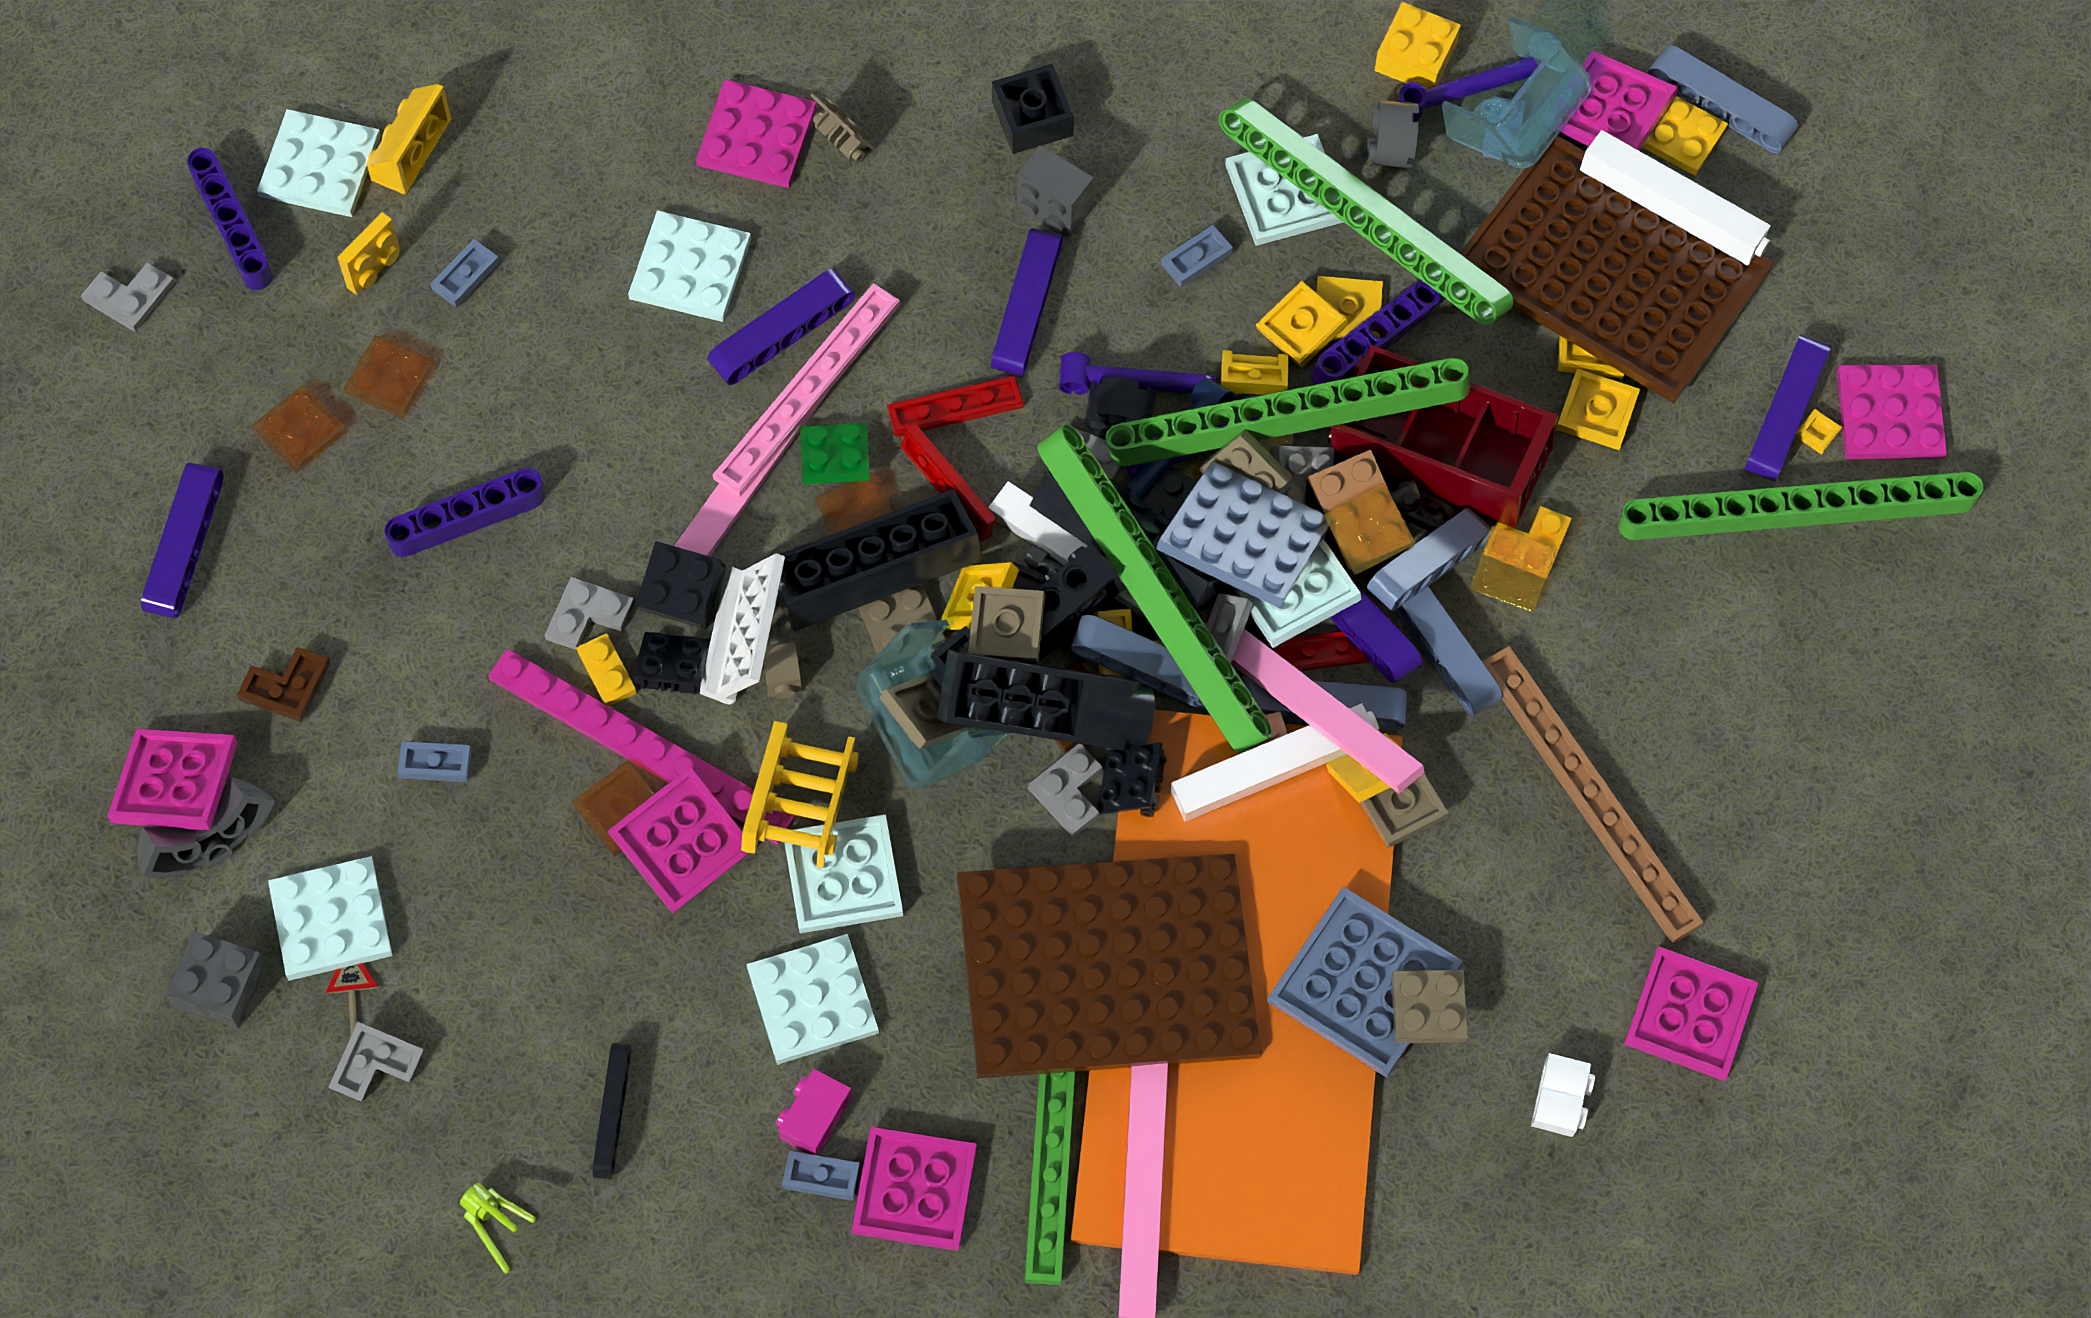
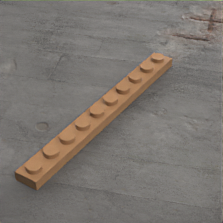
M1508 646L1483 660L1482 663L1501 690L1503 702L1671 943L1674 944L1701 928L1703 925L1701 918L1511 647Z

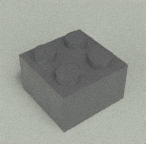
M1039 145L1017 173V205L1027 216H1036L1045 221L1052 231L1056 233L1063 232L1071 237L1092 210L1094 177Z
M193 931L165 995L174 1008L239 1029L265 970L266 963L260 952Z

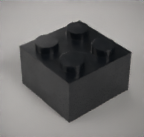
M1053 64L992 81V103L1012 154L1073 136L1074 115Z
M655 541L635 606L641 611L706 630L726 565L720 559Z

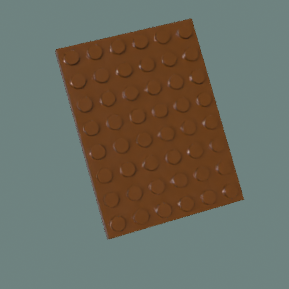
M1552 133L1459 254L1504 286L1513 297V308L1675 404L1769 274L1774 262L1764 256L1758 257L1755 255L1749 265H1746L1580 171L1585 151Z
M1235 854L957 873L977 1079L1131 1068L1132 1066L1164 1063L1172 1065L1254 1059L1260 1057L1261 1050Z

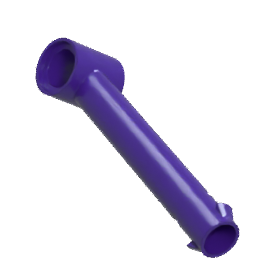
M1521 57L1520 61L1426 89L1419 83L1409 82L1401 87L1396 102L1411 101L1418 103L1419 113H1414L1413 121L1416 122L1421 118L1426 108L1507 85L1514 81L1527 78L1530 81L1539 73L1538 64L1534 57Z
M1069 352L1061 357L1059 390L1065 394H1072V391H1075L1076 395H1082L1088 391L1089 385L1095 380L1097 384H1101L1104 377H1120L1139 382V389L1147 390L1150 387L1158 391L1192 393L1200 380L1209 379L1215 382L1216 375L1090 365L1091 359L1088 355L1079 352Z

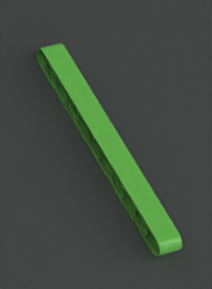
M1244 98L1222 111L1219 116V124L1229 137L1482 325H1490L1511 310L1513 297L1504 286L1255 101Z
M1448 358L1120 423L1112 426L1107 431L1106 444L1113 463L1118 466H1131L1222 448L1244 429L1258 441L1455 402L1464 399L1470 392L1469 369L1463 360ZM1452 378H1459L1457 381H1449ZM1418 385H1427L1423 388L1416 387ZM1386 391H1392V392H1393V393H1391V394H1382L1383 392H1386ZM1352 398H1360L1356 401H1349ZM1320 404H1325V405H1326L1325 407H1322V408H1317V407H1316L1317 405H1320ZM1286 411H1294L1290 414H1282ZM1254 417L1260 418L1256 421H1250V419ZM1220 424H1227L1224 427H1216ZM1188 430H1193L1190 434H1183ZM1154 437H1161L1158 440L1151 441ZM1127 443L1124 447H1117L1120 444Z
M1063 424L1038 444L1037 449L1040 457L1229 744L1239 754L1257 747L1272 736V727L1080 434L1071 425Z
M1960 472L1635 499L1625 504L1618 522V529L1627 539L1641 540L1965 513L1975 507L1983 492V482L1974 473ZM1959 490H1965L1971 496H1965ZM1926 492L1935 494L1938 499L1929 497ZM1893 495H1899L1905 501H1898L1893 497ZM1860 498H1867L1872 504H1866ZM1827 501H1835L1840 507H1833ZM1794 503L1804 505L1806 510L1797 508ZM1761 506H1768L1774 512H1766ZM1728 509H1736L1741 515L1731 514ZM1701 511L1705 513L1708 517L1701 518L1697 516L1695 512ZM1662 514H1669L1675 520H1666L1662 517ZM1628 517L1639 518L1642 523H1633Z

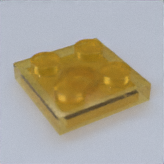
M1385 484L1323 515L1354 575L1416 544Z
M1493 525L1470 589L1534 612L1557 548Z

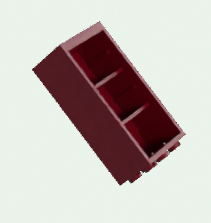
M1371 345L1367 355H1361L1360 360H1358L1355 374L1358 377L1421 363ZM1459 378L1449 379V381L1459 380ZM1470 382L1469 394L1459 401L1329 426L1332 429L1328 437V443L1331 444V448H1334V458L1338 460L1352 458L1371 450L1380 472L1402 482L1415 480L1418 489L1464 509L1470 508L1479 515L1516 528L1554 448L1558 415ZM1418 385L1416 387L1423 388L1427 385ZM1386 391V392H1383L1382 394H1391V393H1393V392H1392V391ZM1352 398L1349 401H1356L1360 398Z

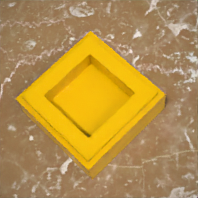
M1814 409L1796 431L1795 437L1822 455L1839 434L1842 427Z

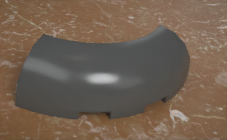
M229 777L222 791L211 830L142 826L137 847L138 866L142 875L156 878L187 875L186 871L203 865H207L209 868L232 855V849L247 836L251 838L269 815L275 802L274 799L253 784Z

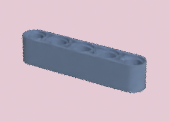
M1666 46L1648 70L1649 75L1677 86L1676 96L1728 123V127L1771 153H1779L1798 128L1797 121L1789 113L1676 46Z
M1466 508L1380 569L1368 583L1367 589L1391 611H1394L1476 552L1488 541L1494 530L1470 508Z
M1426 587L1395 610L1470 716L1478 714L1502 699L1501 690L1495 679L1429 587Z
M1083 615L1081 617L1071 646V650L1075 654L1123 676L1141 681L1142 684L1208 712L1165 646L1097 616Z
M1245 677L1241 679L1264 715L1281 711L1284 722L1307 723L1250 678ZM1313 681L1348 708L1363 703L1366 712H1373L1379 729L1400 730L1406 726L1407 692L1403 689Z

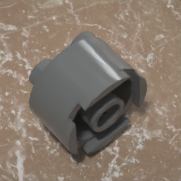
M1379 100L1377 104L1370 105L1369 123H1371V129H1373V136H1367L1366 155H1368V161H1372V165L1412 168L1413 163L1410 158L1415 159L1419 123L1413 121L1414 113H1419L1418 103Z

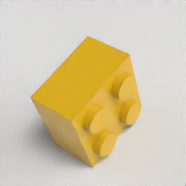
M1402 2L1378 50L1374 71L1404 83H1419L1425 89L1438 85L1457 46L1461 25Z

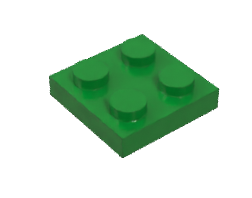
M867 423L800 427L803 485L870 481Z

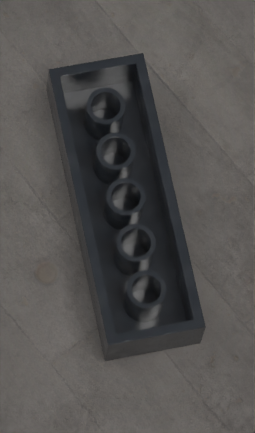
M1050 471L1045 472L1029 506L1087 546L1092 543L1100 554L1107 559ZM1109 479L1196 612L1199 613L1213 606L1218 593L1225 594L1230 584L1157 550L1159 539L1172 519L1165 515L1157 514L1148 508V504L1144 500L1129 495L1121 489L1119 483Z
M952 489L780 553L785 559L777 599L793 632L983 561L978 533L956 492Z

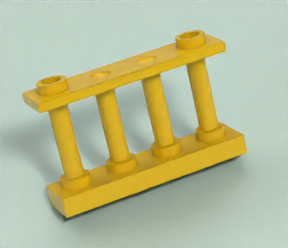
M774 721L743 827L741 851L755 854L758 841L764 842L765 839H771L818 849L816 867L823 868L826 856H833L837 835L832 834L849 772L855 773L858 765L859 752H854L855 738L848 736L844 753L792 742V738H787L788 723ZM789 756L837 765L840 766L837 780L785 770L784 766L780 765L782 758L788 759ZM781 783L832 793L833 795L830 806L827 808L776 797L777 793H773L774 785L780 786ZM773 811L825 821L822 835L769 825V821L765 820L766 813L772 814Z

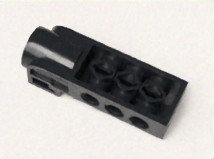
M1092 543L1086 548L1081 546L1069 556V562L1060 570L1056 568L1050 571L1042 579L1043 584L1036 589L1045 592L1038 662L1077 630L1083 615L1094 616L1095 611H1100L1125 589L1118 573ZM1080 583H1085L1083 587L1075 589ZM1054 605H1059L1057 609L1049 611ZM964 626L930 655L931 660L937 667L929 674L941 688L948 650L968 653L970 629L967 626ZM1023 661V662H1029V663H1035V664L1038 663V662H1036V661Z
M948 650L936 718L946 723L1128 751L1131 749V746L1142 747L1147 742L1154 721L1155 697L1150 687H1144L1141 681L1132 678Z

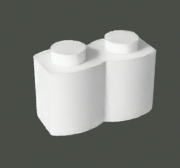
M1551 1053L1548 1054L1542 1071L1531 1127L1570 1137L1574 1136L1577 1128L1583 1130L1588 1109L1582 1107L1584 1095H1591L1595 1081V1075L1589 1074L1590 1063Z

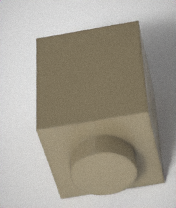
M795 642L766 646L763 663L768 697L775 696L779 699H787L793 697L798 692H802Z

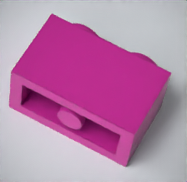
M813 1068L808 1078L803 1076L794 1091V1095L797 1096L791 1108L784 1107L777 1119L776 1125L779 1126V1139L807 1154L819 1156L852 1099L850 1087Z

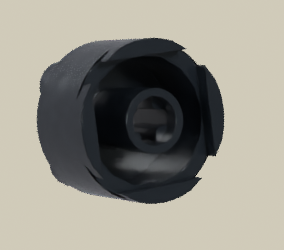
M1104 377L1101 384H1097L1095 380L1091 384L1084 424L1093 431L1092 435L1106 440L1107 431L1114 425L1153 417L1157 397L1156 392L1150 387L1145 392L1138 388L1139 382L1126 378Z

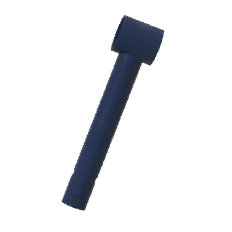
M1209 379L1200 380L1194 387L1191 395V403L1194 405L1192 409L1236 401L1234 392ZM1188 430L1183 434H1190L1193 430ZM1177 457L1145 463L1136 476L1125 486L1123 491L1131 496L1142 499Z

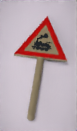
M363 963L336 969L325 994L349 992L350 1037L357 1024L356 991L378 988Z

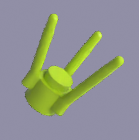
M481 1183L474 1184L465 1192L460 1201V1205L467 1211L464 1218L473 1225L502 1271L508 1274L510 1272L509 1266L479 1219L481 1218L483 1221H486L494 1216L512 1232H516L518 1227L498 1210V1204L531 1223L536 1221V1217L500 1196L493 1188L487 1190Z

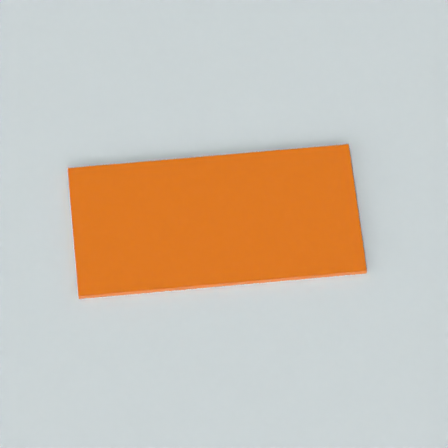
M1155 710L1151 733L1145 745L1163 743L1162 750L1165 751L1164 756L1167 757L1163 771V782L1158 783L1162 786V791L1156 793L1159 795L1158 811L1154 812L1153 817L1140 815V809L1118 812L1113 862L1235 854L1261 1050L1260 1057L1254 1059L1168 1065L1159 1253L1358 1275L1360 1270L1376 1071L1268 1003L1267 999L1342 887L1347 888L1383 912L1389 913L1394 845L1389 848L1385 846L1361 804L1328 772L1326 763L1184 822L1171 793V783L1237 756L1239 753L1229 744L1211 715ZM1284 723L1287 734L1306 727L1304 725ZM1388 735L1402 748L1403 736ZM1131 1068L1089 1071L1071 1243L1122 1249Z

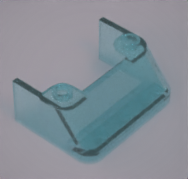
M1512 16L1509 19L1513 52L1521 57H1533L1539 65L1509 103L1499 99H1487L1482 101L1471 112L1445 101L1442 104L1448 138L1516 168H1528L1539 160L1590 94L1592 85L1590 74L1556 34Z
M947 620L908 623L859 673L856 680V690L905 783L913 789L929 787L979 763L1009 734V732L997 730L963 731L957 737L919 750L879 698L886 688L929 675L937 667L930 658V655L934 653L931 644L949 626Z

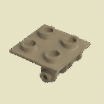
M813 93L810 95L826 110L824 113L819 112L814 116L815 128L828 138L831 143L835 141L834 146L850 161L860 162L865 157L864 150L867 147L873 151L876 150L868 142L872 136L859 124L849 118L850 116L840 106L834 104L826 96L821 100Z

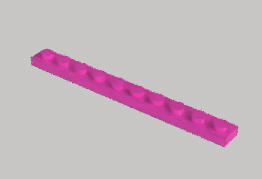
M509 649L504 652L489 673L490 681L668 783L691 767L729 816L744 826L754 789ZM773 811L772 814L766 813L765 820L769 821V825L787 829L790 828L796 819V815ZM767 839L776 845H779L780 841Z

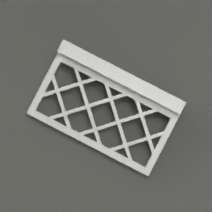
M776 553L743 571L734 567L725 571L699 694L725 704H732L736 701L738 691L759 682L785 559L784 556Z

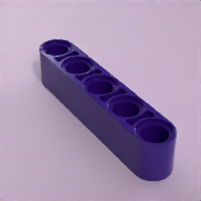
M208 148L193 150L187 158V165L192 179L244 284L252 290L266 288L272 281L269 263L223 169L212 150ZM203 167H209L206 170H200ZM216 192H222L219 195L213 196ZM235 217L230 221H225L227 218ZM241 243H247L245 246L237 247ZM255 268H261V269H260L259 271H257V272H254V273L250 272L251 270H253V269H255Z
M1030 228L995 344L991 369L1024 376L1060 255L1063 235Z
M829 269L718 344L709 353L707 360L728 385H734L849 306L855 298V292L835 269Z
M1422 280L1414 283L1323 352L1311 372L1313 384L1317 385L1348 379L1355 373V367L1361 355L1366 356L1371 345L1386 350L1430 316L1438 304L1441 294ZM1418 296L1424 297L1428 302L1420 300ZM1395 314L1403 316L1405 320L1397 318ZM1371 331L1378 332L1382 338L1375 337ZM1347 349L1354 350L1358 356L1350 354ZM1323 367L1332 369L1335 374L1328 373Z
M1800 334L1744 470L1776 482L1831 346Z
M190 462L186 464L141 600L143 612L171 618H178L180 616L223 485L224 473L222 469Z
M521 469L396 516L385 525L384 532L388 546L396 556L406 557L540 506L545 498L541 476L533 469ZM526 486L536 487L531 492L521 491ZM495 498H503V499H504V500H503L501 503H499V504H491V503H490L491 500H493V499H495ZM463 510H472L471 514L467 516L458 515ZM431 522H440V525L436 528H427ZM400 534H409L404 540H395Z
M1355 584L1361 593L1362 600L1329 618L1345 633L1381 674L1394 684L1421 666L1423 663L1422 658L1415 646Z

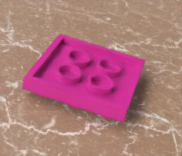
M1592 50L1545 119V127L1587 146H1590L1600 131L1603 130L1640 151L1677 95V86Z
M724 79L696 158L697 166L789 188L817 108L816 101Z
M1937 365L1838 366L1836 372L1845 459L1945 458L1947 452Z
M136 729L107 815L112 824L211 830L238 744L235 736Z
M691 767L607 832L672 914L749 854L748 852L741 851V829Z
M1658 946L1624 1045L1725 1082L1758 982Z
M870 1127L851 1230L852 1234L959 1251L977 1144Z

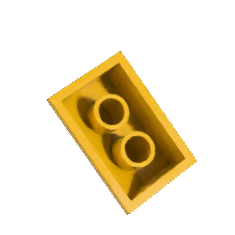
M439 84L415 88L408 99L402 100L394 122L386 126L380 145L377 149H373L368 156L367 167L371 181L404 195L407 194L451 121L444 86Z

